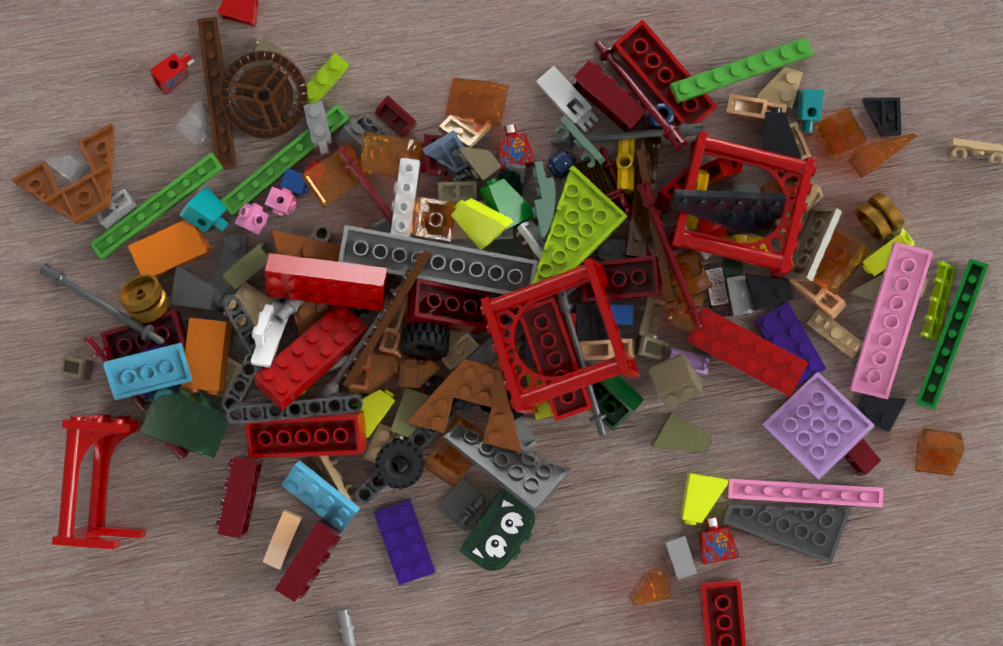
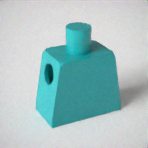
M801 89L797 91L796 120L802 121V132L813 133L814 121H821L824 90ZM808 109L811 111L810 116L807 114Z
M207 186L191 199L179 214L203 232H207L214 226L222 233L229 225L221 218L227 210L226 207Z

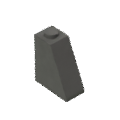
M176 266L170 304L220 312L223 292L192 270Z

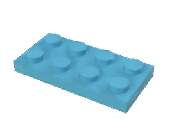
M182 343L103 363L114 400L192 381V375Z
M300 460L294 465L282 483V486L288 492L300 499L302 503L314 510L340 532H343L360 509V507Z

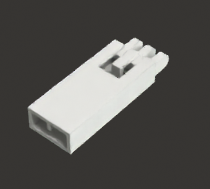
M555 66L550 68L536 81L537 86L558 109L584 133L588 131L583 125L584 123L589 128L593 126L589 120L590 118L595 123L599 121L591 111V105ZM572 100L576 103L572 107L577 112L576 115L566 106Z

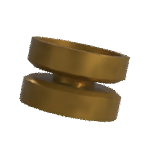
M879 192L868 199L869 204L863 203L855 209V214L861 225L873 238L880 242L891 236V230L897 231L905 222L894 203Z
M151 274L135 276L127 281L119 291L118 299L130 317L138 323H149L156 320L166 312L170 305L168 295L157 278Z

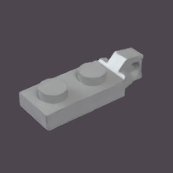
M319 101L303 105L314 147L319 146L322 156L329 155L327 144L332 143V137L323 102Z

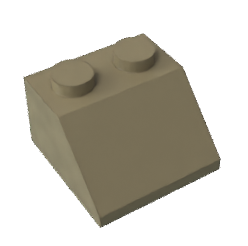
M683 353L649 368L657 394L667 409L702 394V379Z

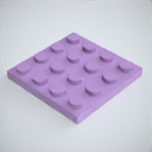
M819 372L815 373L762 424L817 480H820L875 427L867 417Z

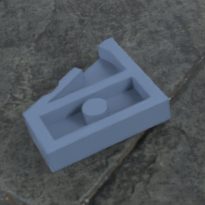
M454 130L422 149L426 155L431 156L456 173L470 165L468 162L465 164L458 155L461 153L458 148L464 146Z

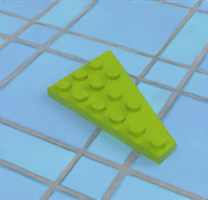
M574 166L570 168L532 284L578 267L628 217Z

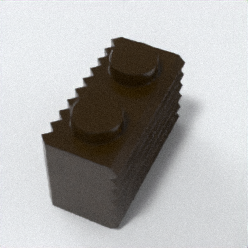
M591 159L576 165V168L603 194L612 192L602 164L597 160L592 168L587 166Z

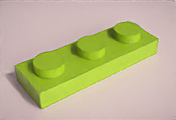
M334 53L307 84L308 104L319 102L350 67L338 54Z

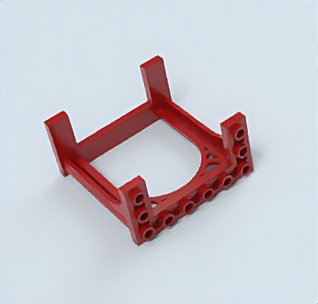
M700 131L692 141L688 157L691 160L684 190L695 189L702 156L706 154L755 166L768 172L777 181L787 200L784 203L783 216L777 228L766 238L751 243L731 241L687 230L685 226L688 214L679 212L675 229L670 232L669 236L673 252L681 246L762 266L770 270L771 277L778 278L788 274L793 269L794 260H792L793 252L797 251L799 241H796L797 235L801 233L803 228L801 218L802 214L806 213L808 203H805L806 197L810 195L812 190V184H810L811 176L814 177L817 165H814L815 159L807 157L805 160L777 154L708 137V132ZM778 171H780L782 174L784 173V171L788 172L782 178L778 176ZM793 177L792 185L796 186L787 188L785 186L786 179ZM796 191L792 196L794 199H789V192ZM786 212L791 213L790 217L786 216ZM781 229L786 230V232H784L785 239L780 235ZM772 238H777L781 242L782 248L780 251L772 248ZM761 244H766L769 252H766L765 249H760Z
M592 258L584 260V265L499 297L480 299L482 303L480 305L481 312L484 317L486 316L488 322L486 324L487 331L494 340L492 347L494 352L498 353L500 359L498 366L500 371L504 372L506 378L504 385L507 391H510L512 397L510 398V404L516 412L530 415L538 413L537 406L544 401L620 374L632 379L640 377L635 359L626 354L604 289L605 286L609 285L604 268ZM591 282L615 357L556 377L542 376L530 370L519 357L515 344L516 327L523 313L531 305L542 299ZM512 308L513 310H515L516 308H518V313L514 314L509 309ZM507 315L513 319V323L509 326L504 325V323L509 322ZM503 329L509 330V337H505V335L507 334L503 331ZM511 349L514 350V354L512 355L510 353ZM517 366H520L522 369V372L519 375L518 369H516ZM526 374L531 375L530 385L523 388L521 386L523 376ZM540 379L542 381V384H537L538 387L534 388L536 385V380Z
M110 414L70 416L69 420H63L62 428L67 429L62 490L58 535L52 537V545L114 550L120 547V539L101 538L99 536L145 537L146 529L105 526L112 455L120 442L130 434L140 430L154 429L155 426L147 417H137V420H130V416L118 415V419L111 418ZM94 444L88 525L74 529L80 466L86 452Z

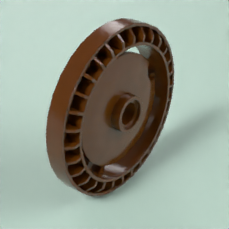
M270 50L252 51L236 59L224 73L219 92L222 109L231 124L242 133L261 139L276 138L291 131L305 114L303 105L308 104L309 97L306 79L298 66L288 57ZM258 61L277 64L275 68L266 65L250 68L240 77L238 82H233L237 73L247 64ZM282 67L287 73L284 74L279 69ZM290 75L296 85L298 98L295 111L284 122L282 118L288 113L293 102V88L288 79ZM232 87H236L235 94L231 93ZM260 90H266L269 93V98L262 99L259 94ZM232 98L236 99L239 109L246 117L255 122H258L260 118H265L268 127L255 126L243 119L235 109ZM278 121L279 125L273 127L272 122Z

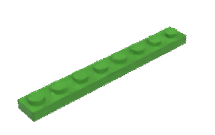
M805 37L674 82L670 85L676 102L680 103L809 58L813 55V52Z
M338 104L326 113L331 136L351 120ZM309 128L221 200L233 217L245 203H251L285 174L287 168L292 169L317 148L312 143Z
M211 152L91 242L90 245L99 258L104 260L224 170V167L214 153Z

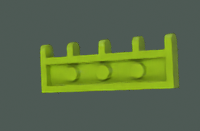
M938 261L937 263L939 268L937 269L936 277L933 279L935 286L932 289V296H929L928 299L931 302L927 309V315L924 316L926 322L923 326V331L920 332V336L933 341H939L956 272V267L944 261Z

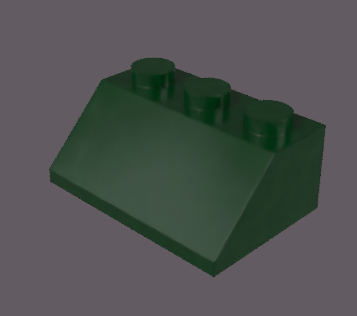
M619 375L592 384L600 413L607 416L603 418V422L612 430H615L634 413L644 400Z

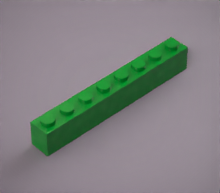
M969 259L918 395L917 406L936 412L988 273L989 264Z

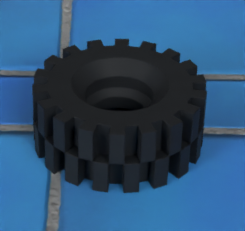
M418 322V324L411 323V326L406 325L402 329L401 352L405 356L408 355L409 358L415 357L416 360L424 359V361H428V359L434 361L436 358L442 359V356L446 357L449 353L450 333L448 329L445 330V327H439V324L431 325L430 322H427V324H423V322Z
M394 440L384 445L378 452L375 460V471L378 474V478L383 481V484L393 489L408 488L420 479L425 465L423 453L419 450L420 448L406 440ZM399 456L404 457L408 462L406 470L402 472L396 471L392 465L393 460Z

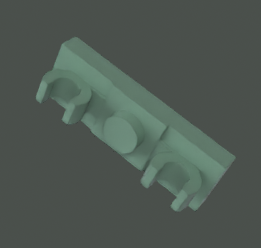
M564 115L560 119L564 125L558 126L555 131L558 134L562 130L566 131V134L562 137L564 141L568 140L572 134L575 137L573 142L580 149L584 147L589 152L581 156L583 161L588 157L591 158V162L587 165L589 168L595 165L596 160L602 164L605 158Z

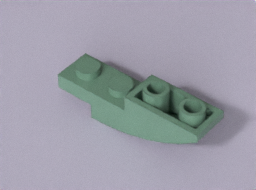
M538 161L535 162L536 169H532L534 180L539 182V187H536L538 200H534L535 207H532L534 218H538L539 225H536L538 237L542 236L543 242H545L557 210V192L554 177L546 178L543 162Z

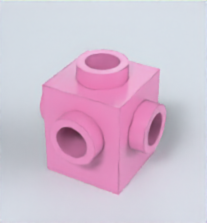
M272 187L265 205L272 208L273 213L283 216V214L289 215L290 212H293L297 202L295 201L296 197L292 195V191L283 187L281 190Z
M245 203L240 209L235 223L259 235L267 222L269 214L263 212L264 207L253 203V205Z

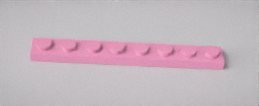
M728 478L727 498L883 507L884 488Z

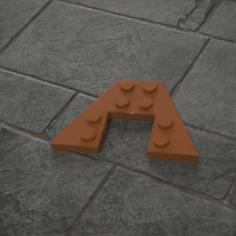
M110 123L78 141L92 173L60 190L48 163L45 161L12 178L11 181L75 224L83 222L111 206L115 127Z
M271 230L277 254L335 262L339 260L341 245ZM304 301L298 307V311L293 314L298 337L304 334L336 305Z
M463 359L407 422L445 433L453 399L458 398L492 407L483 443L520 453L522 449L507 395L508 392L504 385L503 372L497 367Z

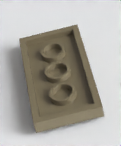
M812 207L798 239L797 251L793 252L792 260H794L793 269L788 274L783 275L785 278L802 281L813 280L818 266L824 257L827 245L832 238L833 231L839 222L841 210L838 208Z

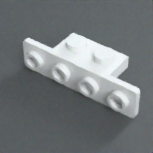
M400 159L398 182L394 184L396 197L391 206V212H393L391 234L410 237L420 166L419 160Z
M273 302L272 305L265 304L263 312L260 311L258 325L253 328L252 337L255 338L256 344L251 358L252 365L271 366L288 320L287 318L283 323H278L274 318V314L284 306L282 303Z

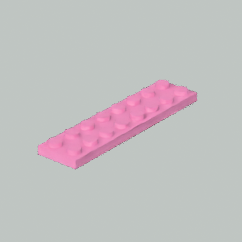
M893 242L849 387L851 391L888 399L933 251Z

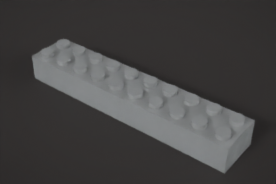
M348 225L344 227L338 262L387 268V273L404 276L408 269H413L415 265L413 260L417 253L420 252L422 254L425 249L431 255L417 279L498 294H507L531 285L538 263L536 260Z

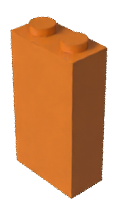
M183 220L128 245L140 274H151L156 278L176 270V266H185L211 254L209 248H211L210 243L206 237L203 238L202 230L187 220Z
M189 318L185 355L192 375V381L181 384V387L188 388V392L199 393V389L206 390V394L217 395L218 392L225 391L232 333L231 322Z

